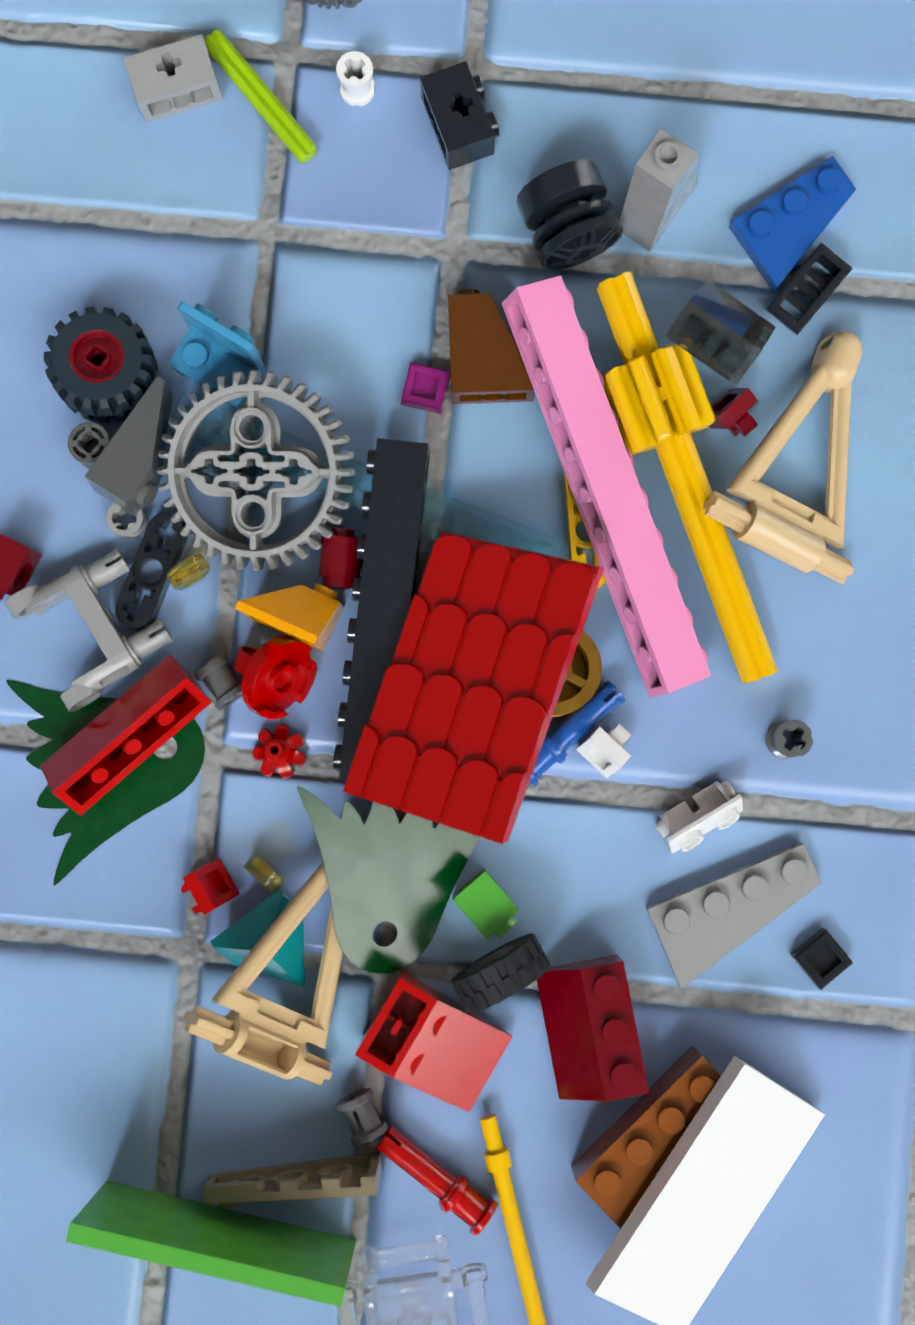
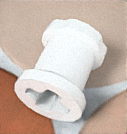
M357 51L342 55L336 66L337 78L341 84L340 95L351 106H364L374 97L375 83L372 78V62L364 53Z

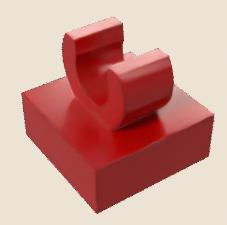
M220 858L183 878L185 884L181 887L182 893L190 891L197 905L192 907L193 912H202L203 915L240 895Z

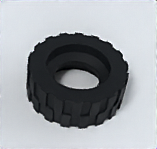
M530 933L507 942L480 957L458 972L451 979V983L466 1011L469 1014L472 1012L476 1013L504 1001L506 998L529 986L550 969L551 963L534 933Z

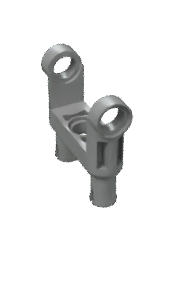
M118 548L113 549L112 552L86 567L83 564L80 566L75 565L40 587L39 585L26 587L5 601V605L12 617L20 619L33 613L39 615L70 597L106 656L107 661L70 682L72 687L61 694L60 698L69 712L76 711L95 701L103 694L101 690L138 669L140 664L143 663L142 658L167 643L174 641L171 634L166 631L168 629L160 618L129 638L126 635H122L98 595L100 587L130 571L129 564L124 561L126 559Z

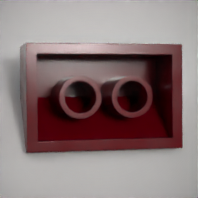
M616 954L549 967L550 969L537 979V986L559 1099L607 1102L648 1094L649 1089L624 961Z

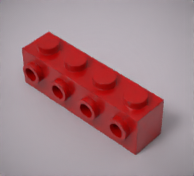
M169 654L40 765L52 793L81 816L212 702L197 680Z

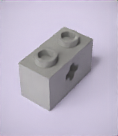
M202 34L194 37L183 36L176 39L173 43L154 49L143 48L135 52L134 55L123 58L137 104L146 123L223 100Z

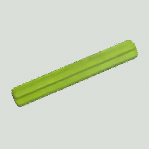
M216 29L207 35L204 41L211 56L298 161L307 163L317 154L316 144L221 30Z

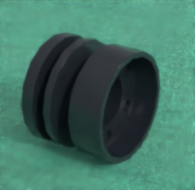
M576 160L551 168L535 177L517 195L516 204L526 228L530 231H536L533 235L532 243L534 248L539 251L538 258L542 267L546 270H561L584 263L602 254L622 237L624 229L620 220L614 216L616 212L614 205L610 201L603 200L606 197L607 188L598 166L592 160Z

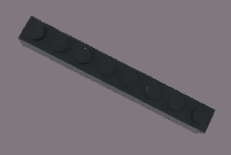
M377 438L376 449H369L366 473L373 475L371 492L364 491L362 500V516L368 517L366 534H359L357 544V559H363L362 576L355 575L352 588V601H359L357 618H350L347 633V643L354 644L352 660H345L342 679L343 685L349 686L347 703H340L338 713V727L344 728L343 745L336 744L333 757V769L340 770L339 781L346 782L364 726L369 723L385 672L391 666L415 594L431 452L429 443Z

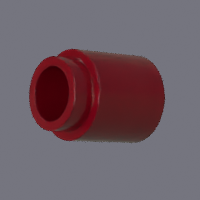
M331 528L334 532L333 536L330 538L321 536L322 547L320 549L319 576L323 577L322 585L327 588L352 590L355 575L361 576L362 559H357L358 538H355V530Z

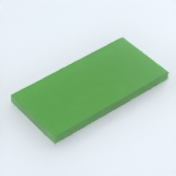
M106 1181L70 1222L66 1242L341 1307L356 1239Z

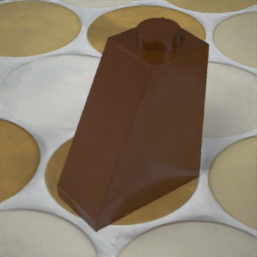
M462 289L457 291L456 294L448 295L452 404L534 401L535 392L519 349L490 293H481L476 289Z

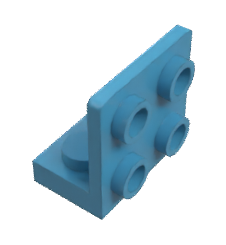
M181 301L177 310L190 330L168 363L172 370L200 387L205 382L211 383L217 391V377L220 375L226 376L231 384L234 371L243 372L246 381L248 380L250 370L260 371L262 377L266 368L259 356L261 352L254 346V338L249 333L235 325H232L231 329L226 328L217 322L218 316L199 303L193 308ZM247 397L235 399L227 403L239 409L245 404Z

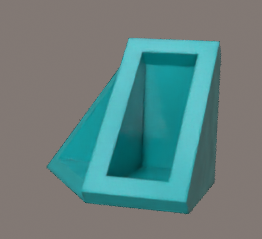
M279 889L212 939L210 942L213 948L235 966H239L291 899ZM303 920L261 971V974L305 987Z

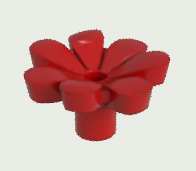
M287 724L278 725L275 734H272L268 729H263L258 734V739L262 746L254 748L252 755L256 761H264L260 768L264 776L270 777L278 770L283 779H289L294 775L291 765L303 766L306 763L307 755L298 751V748L305 744V738L300 733L289 736L290 726ZM278 747V753L275 754V749Z

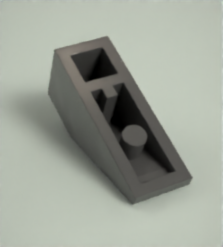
M159 376L155 378L84 476L95 492L116 503L134 516L138 514L142 507L146 508L154 501L158 492V485L160 484L161 475L156 470L163 465V458H160L157 453L159 450H165L166 442L161 437L163 434H167L172 395L165 380Z

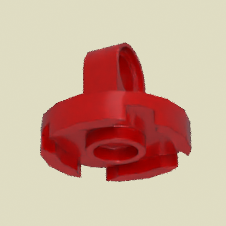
M284 635L272 638L259 649L247 646L239 647L233 668L243 674L241 684L242 698L249 710L266 719L275 720L287 716L289 713L285 709L290 707L294 701L301 704L306 699L314 683L317 669L316 662L310 659L309 651H312L309 645L294 637Z

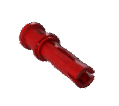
M392 1125L383 1135L382 1141H379L375 1149L383 1153L439 1199L438 1204L442 1211L445 1213L451 1211L470 1227L469 1232L473 1236H477L490 1221L496 1211L498 1202L494 1199L489 1201L468 1185L469 1179L464 1175L460 1176L458 1174L454 1177L398 1132Z

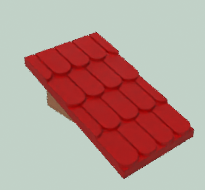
M441 531L439 539L434 543L418 594L413 597L391 666L385 672L369 723L364 726L343 792L363 797L364 799L402 810L403 812L441 823L442 825L475 836H481L500 844L508 842L604 567Z

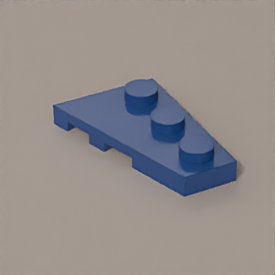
M834 156L734 218L729 225L730 230L773 293L856 190Z

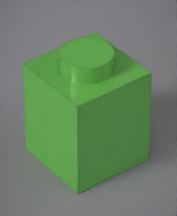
M485 868L453 895V901L486 939L494 933L500 938L518 921L514 917L519 911L518 906Z

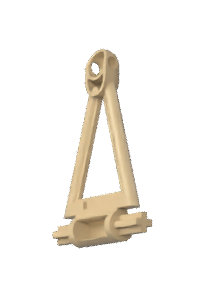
M836 331L826 336L820 342L812 362L811 375L726 489L727 493L746 502V506L713 491L709 500L704 502L702 508L705 510L704 515L733 529V536L737 540L803 573H809L814 570L840 584L845 583L847 576L853 574L854 567L851 566L852 561L827 549L825 544L838 549L844 548L851 387L863 354L860 339L850 331ZM833 338L832 343L826 348L828 342ZM823 392L831 393L825 516L759 482Z
M323 860L211 999V1001L231 1009L230 1013L222 1016L201 1006L194 1005L192 1012L186 1011L183 1020L187 1021L183 1030L212 1042L214 1050L219 1054L285 1080H290L297 1076L322 1086L324 1079L330 1080L333 1072L329 1071L331 1062L306 1051L305 1044L309 1042L326 1049L343 951L336 937L332 907L330 908L310 1018L249 992L247 989L327 890L328 881Z

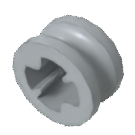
M113 503L108 508L106 514V524L109 529L120 538L127 540L141 536L148 524L144 509H140L135 516L137 517L135 523H129L127 530H122L124 526L117 522L118 516H125L126 510Z

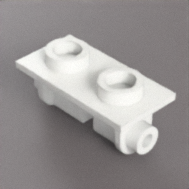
M727 780L721 784L716 781L692 796L693 801L699 808L697 812L693 813L687 803L683 801L659 816L660 821L654 825L662 838L670 835L667 838V843L671 854L680 849L683 852L693 849L703 841L704 834L716 827L719 830L725 829L740 818L739 813L743 811L742 796L739 794L731 799L735 795V791Z

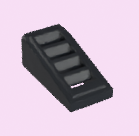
M821 242L766 308V311L797 336L853 268ZM815 262L819 263L835 277L829 282L813 269L812 265ZM805 274L824 289L820 295L801 280ZM794 287L814 301L810 307L791 293ZM784 299L803 314L799 321L779 306Z

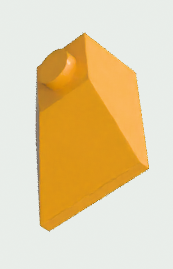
M315 583L313 589L304 585H298L238 600L235 609L255 622L284 635L294 637L324 652L344 606L336 600L337 592Z

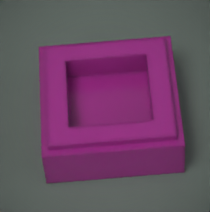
M410 362L401 405L441 414L450 379V371Z

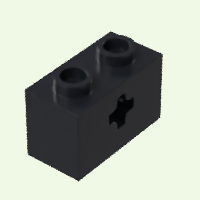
M467 61L420 77L421 99L448 169L452 170L493 155L495 137L499 136L498 124L492 111L486 113L482 100H485V93L481 79L478 74L472 76Z

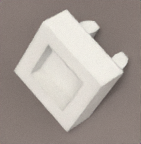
M620 723L608 734L599 727L576 750L603 776L608 778L619 770L631 757L622 748L623 744L631 737V734Z

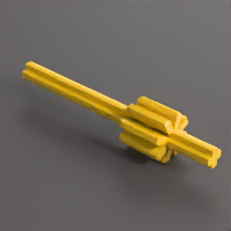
M625 272L617 277L608 278L599 283V287L596 289L624 365L614 367L606 372L605 376H603L609 405L618 417V429L624 445L632 455L654 449L657 451L742 683L753 682L762 677L772 675L778 672L725 525L704 515L705 510L702 509L704 502L709 500L712 490L691 434L712 425L715 422V415L690 347L685 343H679L675 346L668 345L659 348L632 273Z

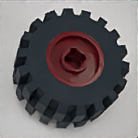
M95 307L85 308V315L79 316L77 311L68 314L71 321L65 325L60 320L55 326L58 335L56 337L49 335L46 341L51 350L44 352L43 361L48 366L45 369L47 378L68 408L75 414L79 412L84 419L92 421L93 417L96 416L100 423H110V416H115L118 422L126 420L125 412L134 409L157 377L154 372L158 371L157 361L147 337H145L143 330L137 323H132L128 315L121 312L117 317L113 308L104 307L102 313H98Z

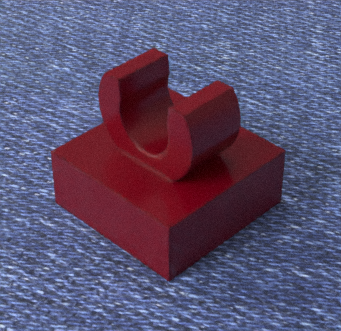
M749 388L730 389L711 406L715 415V422L709 425L710 429H728L734 436L741 433L746 437L758 426L755 419L747 412L758 402Z

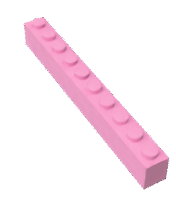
M561 275L517 287L501 304L600 567H604L603 576L648 696L654 697L669 694L708 678L711 674L707 666V654L703 647L699 645L692 626V614L684 605L678 589L677 574L669 565L663 549L662 534L654 525L648 509L647 494L639 485L633 469L632 454L624 445L618 429L619 421L617 414L609 405L603 389L604 381L602 374L594 365L589 351L587 334L580 327L576 317L572 294L566 289Z

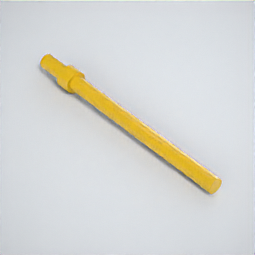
M496 1114L484 1115L479 1118L487 1149L483 1155L487 1171L493 1174L529 1325H547L509 1168L512 1167L509 1148L503 1146Z

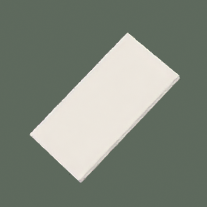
M734 1056L586 1281L587 1286L595 1295L658 1325H689L825 1114Z

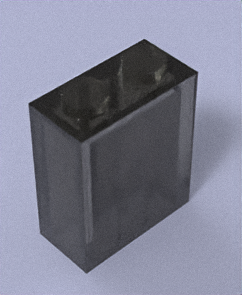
M707 280L689 300L665 337L736 386L761 353L776 327L716 284Z

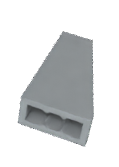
M660 129L635 164L620 216V222L624 229L623 234L648 251L653 249L697 185L698 153L662 129Z

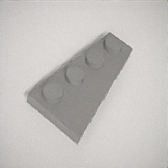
M799 843L646 907L678 986L681 989L819 886L821 881L805 844Z

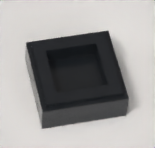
M824 928L818 930L790 954L820 990L853 964L852 960Z

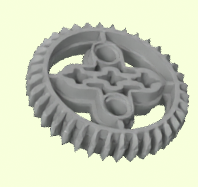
M250 370L247 381L243 372L234 371L232 384L224 375L217 377L218 391L211 383L205 382L202 384L205 398L196 392H191L189 399L194 407L191 408L180 404L177 410L184 417L183 420L170 418L168 424L176 430L175 435L163 434L161 437L164 442L171 444L170 450H159L157 453L160 458L168 459V466H161L156 470L160 475H168L169 483H162L158 487L160 491H171L172 498L166 499L163 505L166 508L176 506L178 512L171 516L170 520L173 523L185 521L186 525L181 529L180 534L186 537L195 533L196 537L192 542V546L195 549L201 548L208 543L205 554L208 558L215 557L221 550L220 563L223 565L230 564L235 556L237 569H245L250 559L253 571L262 570L265 560L269 569L275 570L279 568V555L286 566L293 565L295 563L293 550L298 557L306 559L310 556L306 543L315 550L321 549V539L317 534L319 533L326 538L333 536L334 532L327 525V522L330 521L333 524L339 525L344 520L341 515L334 512L335 508L349 509L350 502L341 499L340 494L341 492H354L353 485L343 484V476H354L356 474L354 468H343V460L353 459L354 452H341L339 445L350 441L349 435L344 434L336 437L334 431L341 428L343 422L341 419H334L330 422L326 421V418L332 414L333 407L327 404L317 410L316 407L320 403L322 396L314 392L307 399H304L308 385L302 382L291 391L293 378L284 375L277 386L276 372L267 371L262 383V377L258 370ZM247 397V404L240 407L231 419L230 445L204 447L194 455L191 463L186 464L191 440L201 422L221 405L235 399ZM264 397L284 402L308 419L323 442L328 460L326 466L322 464L317 454L309 448L282 445L280 419L273 409L263 404ZM254 417L260 418L264 425V432L258 440H253L247 430L248 423ZM245 448H250V449H264V448H267V451L269 452V454H267V453H262V452H248V453H244V452H245ZM230 455H241L239 456V462H231L228 458ZM271 455L284 456L285 460L283 462H272ZM298 465L306 470H312V474H306V476L297 478V476L285 473L284 470ZM216 466L221 467V469H227L228 472L221 473L220 476H214L204 473L203 469ZM257 466L268 469L270 473L256 477L250 475V473H244L243 470ZM187 477L205 495L231 497L233 524L240 533L250 538V544L240 543L223 536L202 518L192 501ZM323 478H326L328 485L324 500L309 524L300 532L284 541L265 544V538L276 532L281 524L282 498L308 496L316 491ZM240 481V487H231L229 482ZM273 481L285 483V487L272 488L269 490L268 494L259 493L246 495L245 490L257 491L269 489L273 486ZM255 502L262 505L265 510V520L261 525H256L249 517V508Z

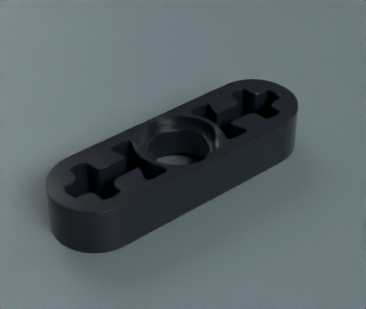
M161 513L149 521L116 603L115 611L118 620L131 629L142 630L155 622L173 578L168 575L178 565L188 536L183 537L180 534L185 524L182 521L173 523L170 520L173 514ZM172 523V529L177 532V536L175 539L168 538L162 550L166 553H171L167 560L160 554L149 552L151 546L158 550L160 549L163 538L158 535V530L160 527L167 529L169 524ZM149 561H159L163 567V575L155 583H146L141 576L142 567ZM137 584L147 591L155 592L153 598L146 594L144 595L141 607L147 610L144 617L137 616L133 622L131 621L132 614L127 612V608L130 604L137 605L142 594L134 591Z

